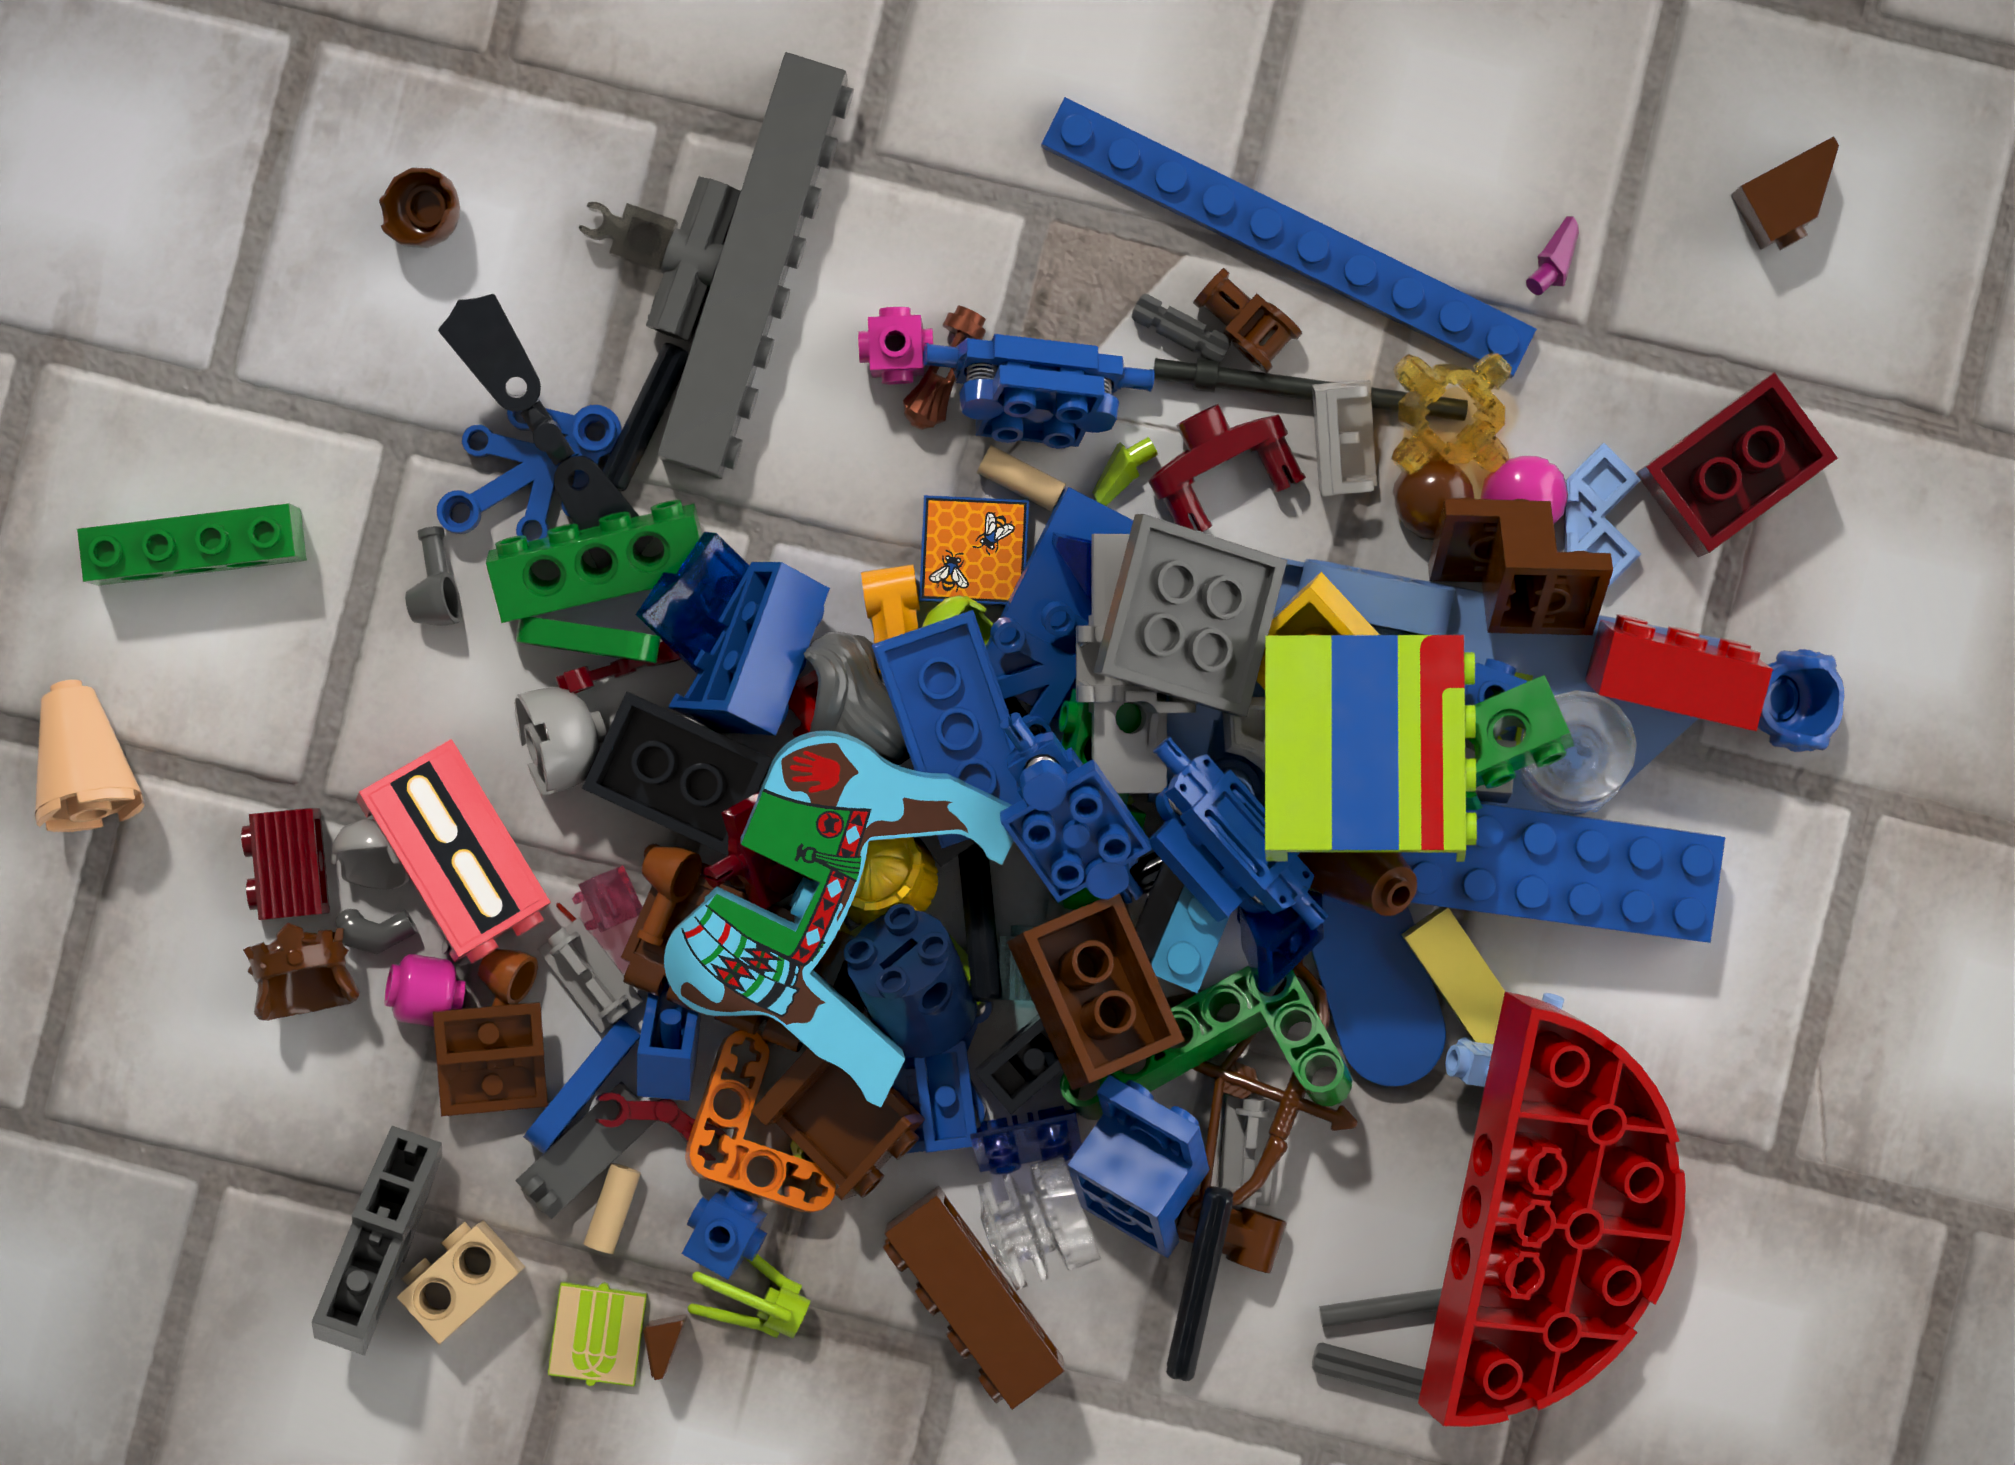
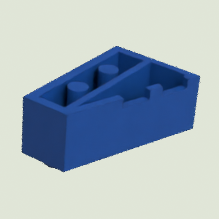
M751 562L718 619L726 626L710 653L702 649L693 664L701 669L685 697L676 693L668 708L716 732L776 736L780 725L788 714V702L797 677L802 673L806 665L807 659L804 656V652H806L810 645L815 628L823 618L824 604L830 588L783 562Z

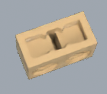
M484 1220L472 1229L466 1222L461 1224L441 1242L447 1250L445 1254L434 1264H431L425 1257L402 1278L408 1287L397 1298L439 1345L525 1268L523 1263ZM469 1247H481L489 1254L491 1265L488 1272L479 1274L467 1267L465 1253ZM438 1282L448 1288L451 1295V1302L448 1308L437 1309L428 1303L425 1292L429 1283Z

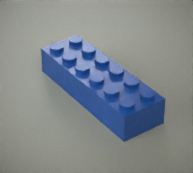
M1481 803L1483 808L1479 810H1466V813H1476L1477 840L1476 845H1466L1464 862H1456V853L1400 852L1417 878V890L1411 903L1711 943L1725 837L1686 830Z

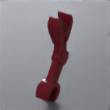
M680 635L660 642L657 663L619 659L611 662L608 666L589 671L588 666L564 672V675L557 676L556 680L559 688L567 689L570 693L574 692L576 694L594 687L593 682L613 676L614 678H620L637 671L636 669L644 666L652 667L676 662L692 656V652L686 635Z
M612 1092L602 1093L596 1097L598 1101L613 1100L619 1107L618 1115L613 1120L595 1119V1122L599 1125L614 1128L620 1126L626 1120H657L668 1124L679 1132L686 1144L688 1143L695 1119L680 1110L673 1100L626 1101L620 1094ZM705 1123L704 1129L715 1130L714 1135L717 1139L720 1138V1135L726 1134L722 1129ZM702 1147L698 1148L697 1155L704 1157L707 1161L716 1160L714 1156L706 1153Z

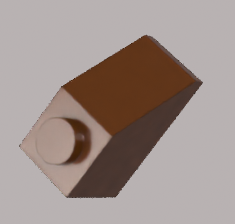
M1834 136L1741 185L1731 194L1760 250L1773 243H1776L1779 250H1783L1808 236L1804 227L1819 215L1839 148V144Z

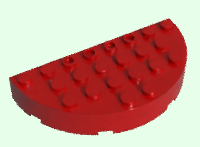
M1506 991L1503 997L1418 1404L1442 1426L1472 1427L1508 1421L1509 1415L1517 1414L1532 1407H1535L1538 1411L1571 1395L1595 1378L1633 1340L1638 1333L1633 1328L1644 1314L1649 1303L1651 1302L1656 1305L1674 1265L1685 1215L1686 1182L1685 1171L1679 1167V1156L1676 1142H1679L1678 1133L1664 1099L1643 1067L1623 1047L1579 1018L1550 1003Z

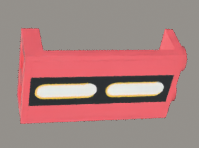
M452 739L359 791L356 798L357 803L367 818L372 815L452 947L449 955L454 963L467 956L472 964L499 948L494 940L495 938L511 929L514 930L517 936H520L544 921L540 912L551 903Z

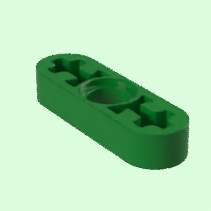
M526 617L519 619L515 642L657 663L661 637L627 630Z

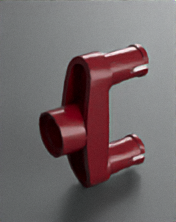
M1216 404L1176 425L1188 449L1158 470L1148 482L1157 500H1164L1175 524L1195 530L1188 517L1189 514L1197 531L1203 532L1213 525L1208 520L1191 486L1195 482L1194 477L1250 449L1251 452L1257 451L1276 493L1291 487L1286 475L1291 484L1304 480L1306 476L1302 473L1284 437L1288 434V431L1279 414L1252 420L1230 428L1219 404Z

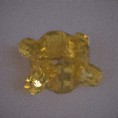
M1495 352L1485 355L1472 366L1475 370L1474 372L1455 364H1435L1431 368L1421 358L1410 354L1404 356L1395 365L1393 370L1396 379L1406 391H1409L1399 401L1398 421L1410 432L1412 437L1410 439L1403 438L1394 449L1391 459L1405 474L1411 475L1422 469L1430 462L1428 457L1430 454L1432 457L1449 464H1463L1473 460L1482 469L1494 473L1508 461L1507 449L1498 437L1495 436L1505 425V406L1491 392L1492 389L1499 390L1509 378L1512 367L1501 355ZM1449 383L1452 385L1458 383L1468 396L1475 401L1473 405L1478 409L1473 415L1476 421L1472 425L1467 424L1456 436L1458 440L1454 444L1451 442L1445 444L1428 426L1430 423L1425 419V416L1430 412L1427 406L1431 402L1435 403L1447 391L1445 387Z

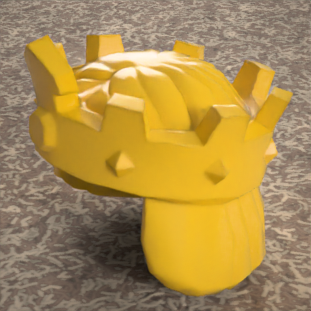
M913 837L869 841L863 872L847 916L855 923H861L865 927L868 923L886 914L887 910L896 904H909L915 911L925 912L930 906L938 886V870L925 844Z

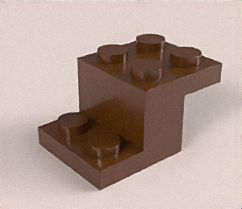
M1465 497L1460 499L1444 498L1428 562L1429 581L1482 582L1487 633L1593 636L1613 573L1611 553H1589L1587 551L1557 552L1551 501H1529L1526 499L1492 500Z

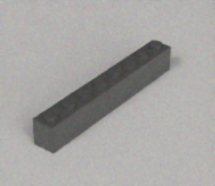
M785 52L657 453V456L662 461L720 479L723 477L725 467L734 470L743 442L742 439L735 437L741 417L751 418L759 389L753 388L751 385L757 367L766 369L775 340L767 337L773 317L782 319L789 300L790 289L783 287L789 267L798 269L804 253L806 239L799 237L804 218L814 219L819 206L822 189L815 187L821 167L830 168L836 152L838 139L831 137L836 118L845 119L851 105L854 89L847 87L848 78L846 70Z

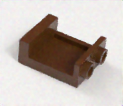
M809 1048L801 1054L751 1110L765 1126L776 1123L839 1186L834 1194L841 1201L857 1194L864 1198L873 1191L885 1176L880 1169L892 1156L899 1160L916 1144L920 1137L915 1133V1130L925 1121V1118L893 1086L882 1107L866 1101L862 1090L848 1073L840 1067L818 1057Z

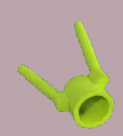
M758 1254L753 1261L745 1259L780 1288L778 1291L769 1287L764 1299L701 1272H694L692 1274L693 1281L757 1309L756 1316L760 1318L694 1303L688 1306L689 1313L759 1330L774 1338H777L781 1333L793 1339L811 1301L799 1295L802 1288L801 1284L786 1278Z

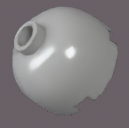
M558 687L537 689L518 694L519 698H515L514 705L519 738L522 746L527 743L529 754L533 763L527 765L539 792L544 796L581 784L586 780L599 752L598 743H602L607 735L600 712L590 713L586 703L580 696L574 692L570 693L567 689Z

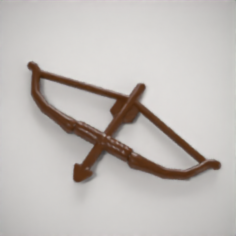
M1295 950L1290 957L1291 968L1297 979L1299 977L1312 993L1315 1011L1327 1030L1330 1022L1327 993L1303 964V952ZM1286 979L1282 981L1272 996L1278 995L1284 990L1287 982ZM1257 1033L1237 1043L1221 1066L1205 1061L1193 1068V1070L1214 1078L1215 1084L1205 1148L1210 1170L1200 1184L1199 1198L1188 1208L1187 1213L1190 1218L1195 1219L1200 1215L1205 1190L1211 1186L1223 1093L1242 1100L1255 1093L1279 1103L1269 1129L1270 1136L1259 1163L1251 1178L1233 1193V1206L1242 1204L1264 1185L1272 1169L1288 1148L1287 1142L1284 1140L1288 1138L1299 1110L1331 1122L1332 1131L1354 1129L1357 1126L1356 1118L1345 1106L1340 1105L1335 1110L1305 1099L1306 1092L1293 1071L1284 1091L1258 1081L1256 1069L1236 1062Z

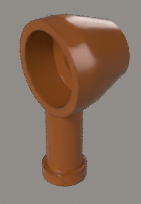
M656 846L648 852L642 865V875L658 893L643 928L639 929L636 935L638 938L661 947L664 940L662 938L676 903L685 900L694 890L699 880L702 869V860L699 854L680 847Z
M496 949L483 957L478 969V976L495 995L492 1006L518 1004L522 1001L536 979L538 961L535 957L525 952L507 949Z

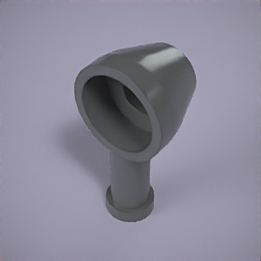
M433 526L420 529L417 533L419 541H422L427 578L406 592L405 600L408 614L414 623L436 626L459 623L462 614L461 601L456 583L447 569L443 538L445 537L444 528Z

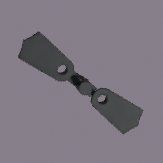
M492 293L478 298L458 300L448 318L439 327V333L501 407L514 412L522 411L520 413L533 432L535 446L539 450L546 452L555 466L558 465L554 474V485L573 523L578 524L579 531L600 526L599 519L610 514L629 512L631 518L639 516L592 459L585 456H572L575 452L563 436L560 425L551 418L541 401L537 402L541 392L540 379L496 295ZM513 377L522 378L527 384L526 391L519 396L511 395L506 389V383L509 379ZM575 470H582L589 477L588 483L584 487L575 488L568 482L569 474ZM646 535L637 539L634 543L636 550L642 554L654 536ZM599 547L588 549L597 568H604L612 562L611 555L606 550Z

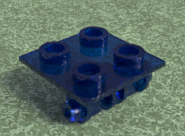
M1063 1105L1039 1110V1120L1034 1121L1032 1112H1027L1029 1122L1022 1124L1018 1123L1017 1115H1012V1126H1008L1006 1117L982 1121L981 1127L977 1128V1133L970 1134L979 1171H990L994 1175H1004L1019 1170L1021 1164L1042 1160L1044 1164H1059L1072 1159L1073 1154L1082 1145L1075 1110H1064Z

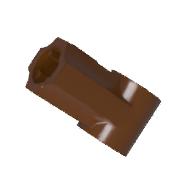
M1194 1194L1180 1212L1176 1224L1179 1239L1194 1243L1199 1216L1193 1219L1187 1213L1189 1206L1199 1198V1195ZM1242 1207L1241 1210L1232 1208L1222 1254H1225V1258L1234 1263L1270 1274L1287 1222L1253 1209Z

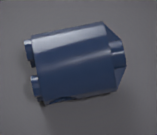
M896 904L890 907L886 914L868 923L854 939L847 943L844 949V958L847 962L848 975L871 1022L903 1049L905 1057L925 1058L942 1054L957 1045L971 1030L978 1012L977 1002L972 996L971 983L949 933L940 920L924 911H915L909 904Z

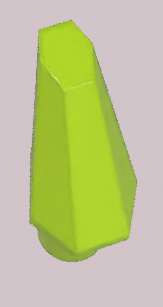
M1149 437L1127 449L1121 442L1116 445L1092 491L1095 501L1107 506L1134 479L1140 476L1136 467L1158 455Z

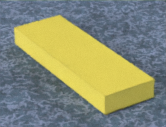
M1439 907L1402 933L1401 936L1470 1037L1475 1042L1494 1044L1505 990L1450 909Z

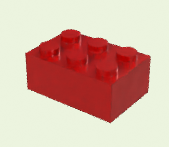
M1617 614L1615 623L1600 620L1585 682L1598 695L1757 732L1773 668L1759 659L1761 652L1752 650L1751 645L1720 638L1718 647L1708 645V640L1699 637V633L1668 626L1666 635L1656 633V628L1647 625V621L1626 615Z

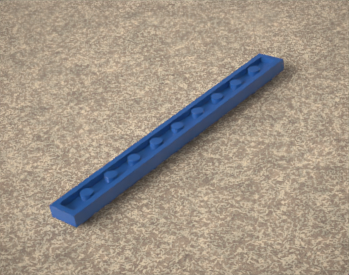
M1064 97L1041 143V148L1509 378L1514 376L1537 330L1490 305Z

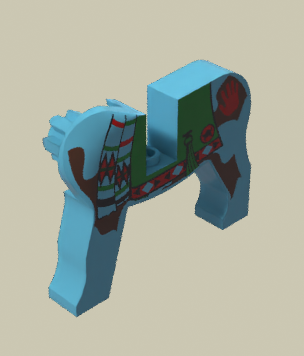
M814 731L794 738L781 748L770 765L741 836V845L813 879L811 881L803 877L791 899L789 906L792 909L790 913L795 915V924L722 888H714L705 897L704 902L675 927L668 939L664 954V968L672 990L687 1006L706 1015H766L777 1020L818 1057L840 1067L848 1073L862 1090L866 1101L882 1107L905 1061L903 1049L813 969L829 948L852 904L863 872L869 841L959 834L974 840L983 849L987 858L1002 865L1014 840L1001 824L1000 812L1012 805L948 773H927L893 764L881 757L869 745L848 734L836 731Z

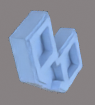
M1603 443L1565 480L1568 498L1564 511V552L1611 553L1613 573L1608 585L1609 587L1641 553L1605 516L1641 479Z

